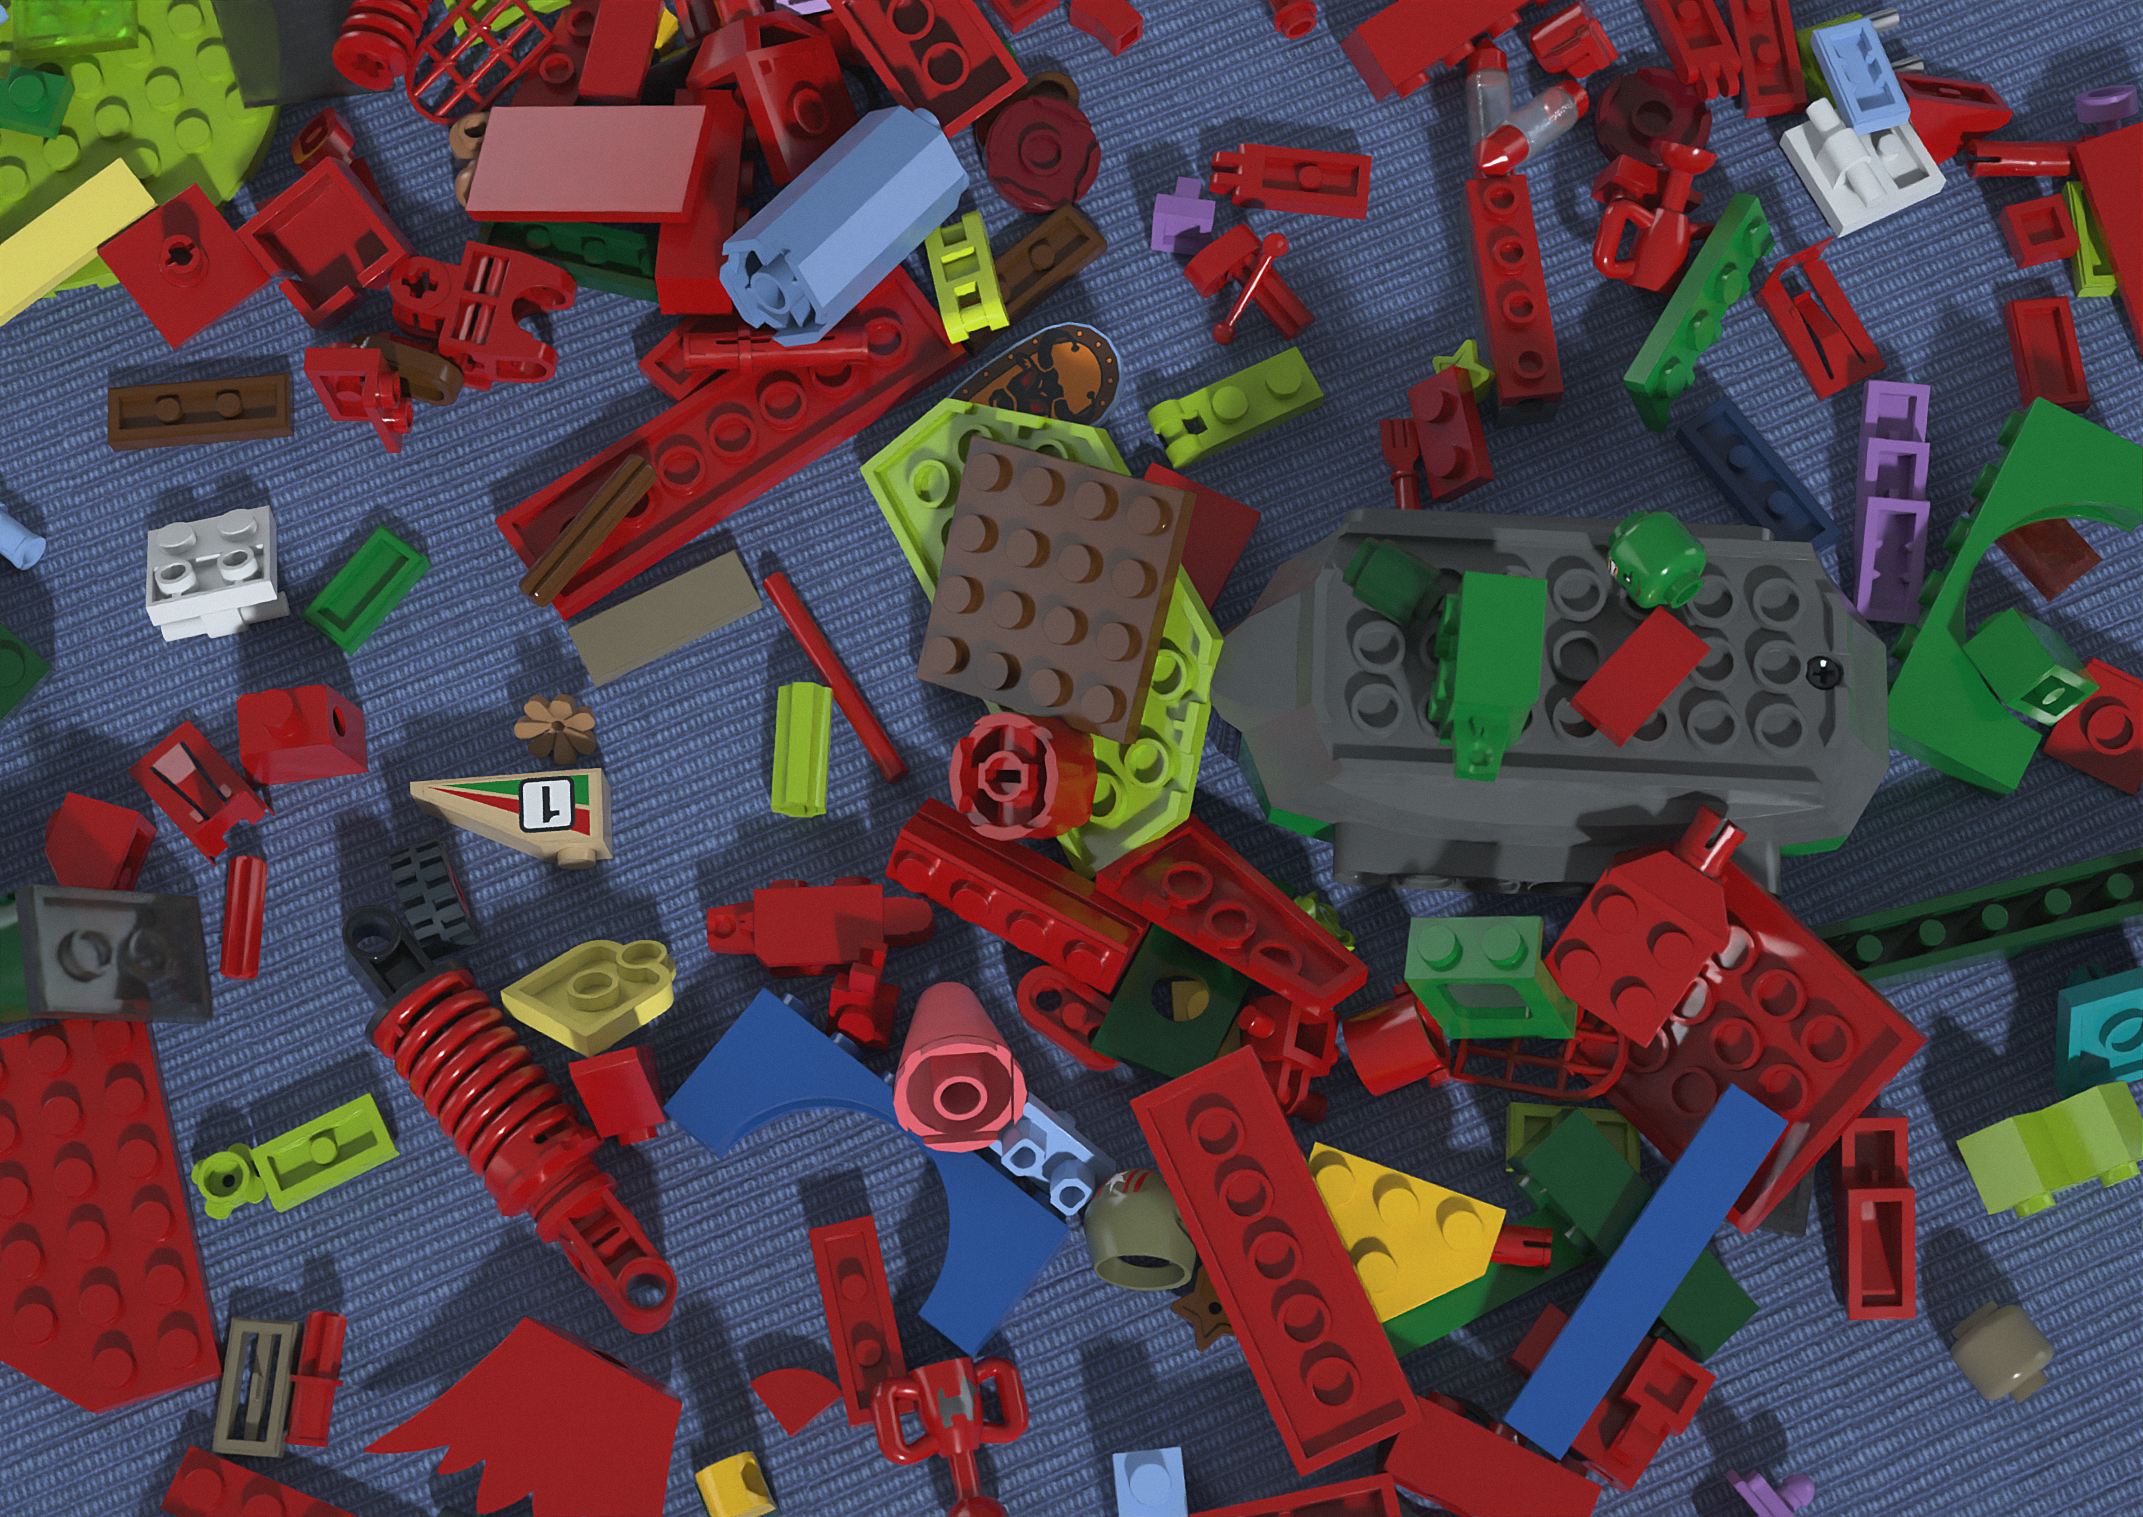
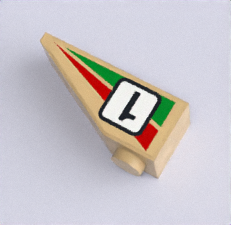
M601 768L410 782V794L423 813L548 863H557L560 868L571 870L587 869L595 866L598 859L613 858L611 791Z

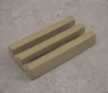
M232 1317L212 1446L213 1453L284 1459L286 1448L284 1439L287 1436L295 1382L289 1381L290 1374L296 1375L303 1324L294 1321ZM249 1333H258L259 1337L243 1440H234ZM275 1335H282L266 1442H261L260 1437Z

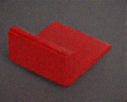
M2088 655L2082 664L2101 688L2055 723L2041 752L2135 796L2143 782V681Z

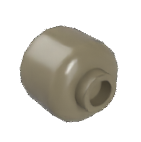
M1991 1300L1951 1330V1333L1957 1340L1952 1345L1950 1356L1985 1400L1997 1401L2010 1394L2015 1402L2019 1404L2050 1381L2042 1369L2052 1360L2054 1349L2020 1306L2006 1304L1999 1307L1994 1300Z

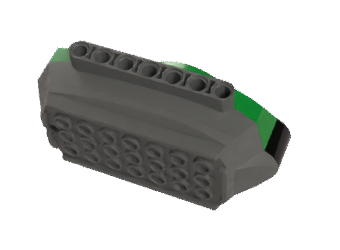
M1360 508L1345 513L1342 526L1318 544L1279 565L1248 616L1222 632L1221 635L1224 641L1210 683L1209 700L1211 711L1206 733L1218 751L1238 764L1268 822L1333 844L1332 878L1340 884L1357 887L1585 898L1616 852L1667 841L1674 846L1677 840L1680 841L1696 818V812L1704 804L1721 813V822L1706 843H1711L1715 839L1727 819L1740 826L1748 835L1742 844H1738L1730 858L1736 860L1780 901V858L1837 850L1852 832L1890 768L1886 644L1825 571L1811 542L1775 541V534L1771 530L1757 526L1683 523L1706 549L1707 562L1702 574L1699 576L1703 580V586L1683 606L1672 608L1667 604L1662 608L1711 649L1702 662L1620 749L1569 704L1573 696L1655 610L1642 608L1637 605L1610 575L1607 569L1606 558L1610 550L1607 541L1613 530L1623 520ZM1371 536L1381 543L1389 539L1441 570L1442 577L1438 585L1446 589V593L1457 594L1464 571L1548 580L1539 697L1537 702L1533 704L1526 719L1520 741L1506 752H1503L1499 773L1495 782L1454 778L1452 746L1438 744L1440 722L1428 720L1432 682L1437 680L1440 658L1434 657L1435 634L1438 618L1442 617L1445 597L1427 624L1416 620L1409 629H1406L1353 597L1354 589L1342 582L1349 562L1367 537Z

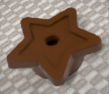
M1204 1265L1199 1266L1194 1291L1170 1304V1311L1192 1324L1196 1348L1198 1351L1204 1352L1220 1337L1225 1335L1236 1337ZM1213 1302L1219 1303L1221 1306L1220 1313H1210L1209 1305Z

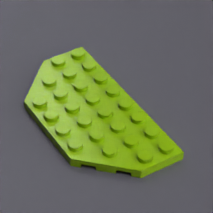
M944 398L859 469L931 604H933L972 435L994 439L1132 476L1106 429ZM1181 562L1136 744H1122L1090 733L1094 743L1093 752L1098 775L1092 803V815L1083 826L1072 828L1063 836H1057L1075 873L1094 883L1096 882V872L1131 850L1163 837L1187 820L1190 815L1212 706L1209 699L1210 683L1224 639ZM983 699L990 714L1017 712L1031 715Z

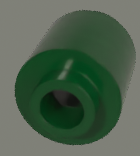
M1371 536L1367 537L1357 549L1342 578L1343 583L1354 589L1353 597L1406 629H1409L1416 620L1427 624L1438 610L1447 592L1446 589L1438 585L1442 577L1441 570L1389 539L1381 543Z

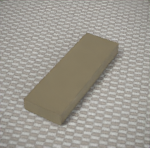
M732 550L568 628L567 631L597 688L763 607L735 550Z

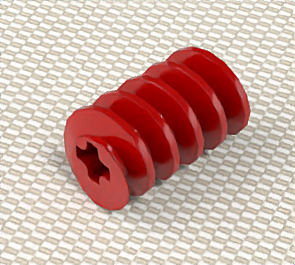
M353 0L348 9L346 21L342 24L339 39L333 47L332 59L334 66L344 77L364 88L385 91L392 87L394 77H400L407 72L410 62L409 57L414 54L417 44L416 39L422 33V22L427 19L430 10L429 4L434 0Z

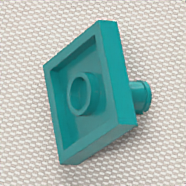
M2093 962L2090 963L2089 969L2097 978L2094 980L2087 971V968L2082 965L2075 969L2068 977L2067 988L2059 990L2053 1084L2064 1099H2068L2098 1085L2122 1080L2129 1083L2143 1079V967L2108 976L2106 969L2101 964Z

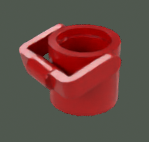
M1406 981L1392 987L1395 998L1343 1020L1342 1030L1349 1056L1364 1086L1372 1095L1378 1097L1424 1077H1427L1431 1089L1453 1080L1451 1071L1448 1068L1450 1066V1053L1444 1032Z

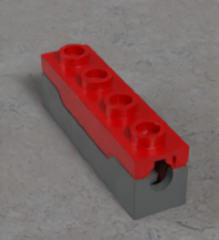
M1526 174L1466 180L1458 218L1482 360L1489 366L1490 370L1495 372V378L1491 382L1488 392L1494 428L1554 422L1560 400H1562L1564 388ZM1524 399H1536V401L1532 403L1519 404V402Z

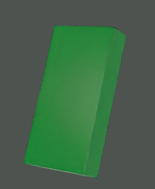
M380 524L303 610L300 616L308 625L351 657L432 565L427 557L383 524Z

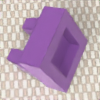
M1178 177L1174 196L1156 194L1151 250L1196 256L1201 250L1211 244L1216 201L1199 199L1200 179Z

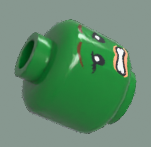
M1640 510L1623 520L1609 536L1607 545L1610 550L1606 558L1607 569L1610 575L1640 607L1656 609L1659 605L1663 607L1669 604L1672 608H1679L1689 602L1702 588L1703 580L1699 576L1702 574L1707 562L1706 549L1676 515L1667 511L1650 513L1647 510Z

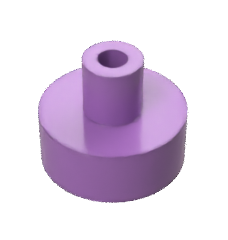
M2134 85L2101 87L2075 96L2077 121L2081 123H2096L2098 137L2121 129L2122 118L2139 112L2137 88Z

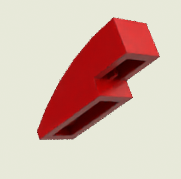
M1895 1107L1865 1108L1830 1147L1832 1198L1845 1315L1848 1320L1916 1319L1915 1187L1908 1183V1117Z

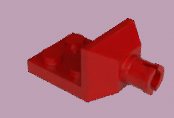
M713 0L720 18L721 29L704 38L685 81L688 91L691 93L738 81L775 186L778 187L791 183L859 122L827 32L785 9L766 13L764 6H761L760 0Z
M1704 804L1700 806L1696 812V818L1680 841L1677 840L1674 846L1667 841L1616 852L1542 960L1565 996L1644 1048L1649 1046L1714 950L1722 955L1729 945L1723 877L1720 874L1723 871V866L1738 844H1742L1748 834L1736 823L1727 819L1715 839L1711 843H1706L1720 824L1721 813Z

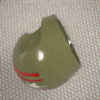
M1130 1168L1116 1172L1104 1180L1094 1193V1196L1089 1200L1084 1213V1233L1093 1268L1097 1276L1118 1287L1140 1291L1170 1290L1188 1283L1193 1273L1196 1250L1189 1239V1232L1162 1173L1151 1169ZM1130 1255L1151 1256L1166 1259L1174 1264L1165 1267L1148 1268L1125 1263L1118 1257Z

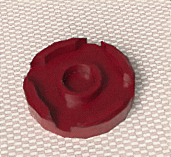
M1649 66L1638 68L1636 73H1631L1624 77L1623 73L1612 79L1599 96L1592 127L1597 147L1610 164L1621 154H1624L1669 174L1670 169L1663 164L1658 152L1659 141L1678 143L1702 150L1706 148L1713 120L1710 107L1707 110L1706 103L1700 100L1693 83L1683 85L1680 82L1675 70Z
M1037 95L1027 97L1026 100L1018 101L1015 104L1012 103L1001 110L986 134L982 158L987 180L1002 200L1022 212L1043 216L1052 214L1067 201L1072 206L1084 198L1098 176L1101 149L1099 140L1096 141L1095 134L1091 129L1092 124L1082 111L1064 99Z

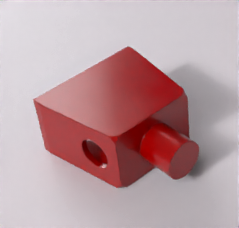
M317 684L287 689H269L264 692L242 694L237 697L240 758L247 783L251 788L369 772L364 713L330 686Z

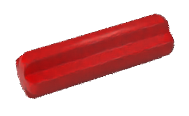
M250 855L235 856L229 864L220 972L225 978L232 980H251L258 975L268 869L266 862L260 857Z

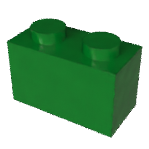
M2014 607L1987 617L1976 628V636L1962 646V649L2006 706L2050 727L2101 688L2058 631Z

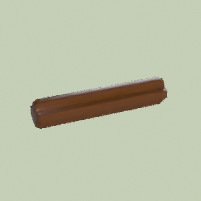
M631 454L624 460L519 581L518 587L529 601L541 608L550 604L656 481L657 474L654 467L637 454Z

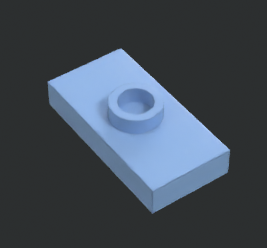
M1870 17L1813 30L1810 45L1845 127L1853 128L1859 136L1907 124L1911 110Z

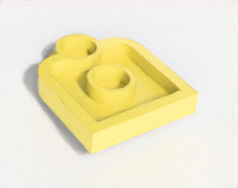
M610 940L585 942L501 990L504 1013L576 1052L591 1058L609 1049L614 1043L671 1007L674 1002L672 981L676 976V965L673 957L667 953L666 947L658 941L638 940L626 945Z

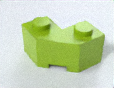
M2122 1080L2095 1086L2040 1111L2012 1116L1961 1138L1956 1142L1988 1214L1991 1215L2014 1209L2017 1218L2022 1219L2055 1206L2056 1203L2052 1195L2097 1178H2099L2102 1187L2107 1188L2140 1175L2141 1171L2136 1162L2143 1160V1118L2126 1081Z

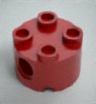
M1000 712L983 716L972 724L978 726L971 731L968 737H961L955 746L949 770L952 800L959 813H967L970 821L975 824L970 827L980 835L1000 841H1013L1025 838L1042 840L1063 836L1072 828L1083 826L1091 817L1098 775L1093 752L1094 743L1090 733L1069 727L1061 719L1053 716L1052 718L1017 712Z

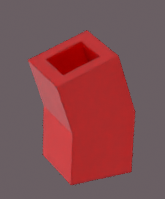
M1073 0L1070 4V25L1095 37L1115 58L1143 36V17L1126 0Z

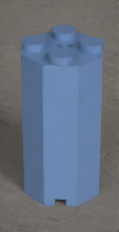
M902 105L869 112L723 244L722 255L729 254L728 261L720 267L719 280L743 320L757 329L766 322L778 330L772 339L784 347L817 343L958 208L960 195L969 186V177L958 161L943 131H941L937 118L926 109L918 108L911 112Z

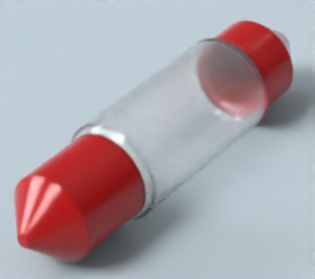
M1483 38L1476 45L1475 51L1466 58L1467 78L1465 80L1469 155L1473 163L1474 179L1488 178L1477 169L1474 163L1473 149L1475 145L1502 125H1512L1515 127L1512 78L1508 73L1507 55L1490 39ZM1515 168L1504 176L1516 175Z
M1563 80L1554 87L1545 89L1496 125L1493 132L1475 145L1473 160L1477 169L1488 178L1504 176L1517 165H1522L1569 131L1576 124L1577 120L1586 114L1589 107V99L1585 88L1575 81Z

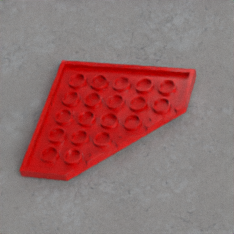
M141 999L0 1039V1361L96 1414L105 1413L223 1377L225 1367L224 1353L147 1004Z

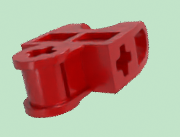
M467 240L460 266L436 261L428 257L416 256L398 263L389 277V290L393 299V318L399 330L412 338L438 342L439 357L452 363L463 375L495 382L540 383L554 377L559 362L558 353L546 343L532 339L533 333L523 330L518 326V323L533 314H547L548 309L566 310L574 305L578 286L576 281L563 269L523 252ZM489 258L494 259L492 268H490L488 263ZM424 272L428 273L429 283H425ZM414 314H418L419 324L415 323ZM470 355H472L473 359L472 364L468 363Z

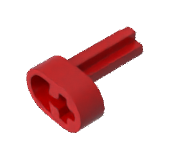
M1246 223L1239 224L1201 250L1185 267L1183 276L1202 298L1211 297L1234 280L1244 288L1264 254L1263 242ZM1270 266L1251 299L1287 341L1292 338L1295 340L1304 333L1307 327L1314 323L1315 317Z

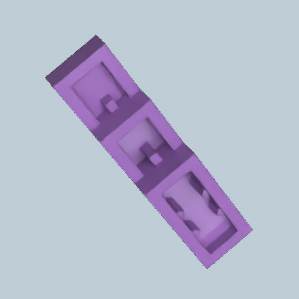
M1870 379L1864 382L1855 498L1853 605L1866 621L1916 625L1919 619L1920 604L1916 602V599L1922 588L1930 502L1925 501L1930 443H1925L1930 385Z

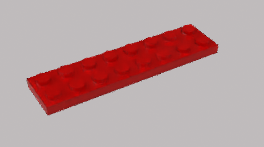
M900 264L833 327L867 326L869 365L839 364L808 367L754 368V374H741L740 369H731L494 520L498 530L527 571H529L629 455L637 454L654 467L657 474L656 481L550 602L563 622L968 362L966 349L960 342L955 344L950 342L942 318Z

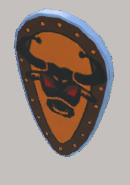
M1066 322L1046 327L1014 344L979 368L958 385L946 398L1099 428L1105 424L1119 405L1125 384L1123 359L1112 340L1093 326Z

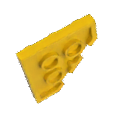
M1315 1142L1308 1165L1382 1323L1485 1275L1507 1212L1506 1209Z

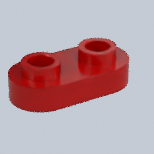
M329 106L313 117L294 139L291 145L294 162L305 173H308L327 156L334 157L350 165L355 157V154L350 150L355 138L350 123L332 106Z
M1053 965L1036 967L1022 978L1017 989V1007L1022 1020L1030 1028L1088 1069L1106 1071L1122 1063L1092 1051L1091 1044L1088 1041L1090 1034L1100 1029L1112 1002L1084 982L1078 981L1072 975ZM1045 993H1054L1061 999V1005L1054 1011L1046 1012L1038 1007L1037 1000Z

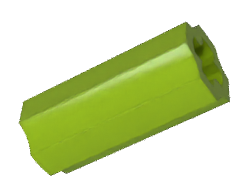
M792 682L789 685L778 687L771 794L772 812L799 818H812L815 815L826 814L833 707L832 688L820 686L815 682Z

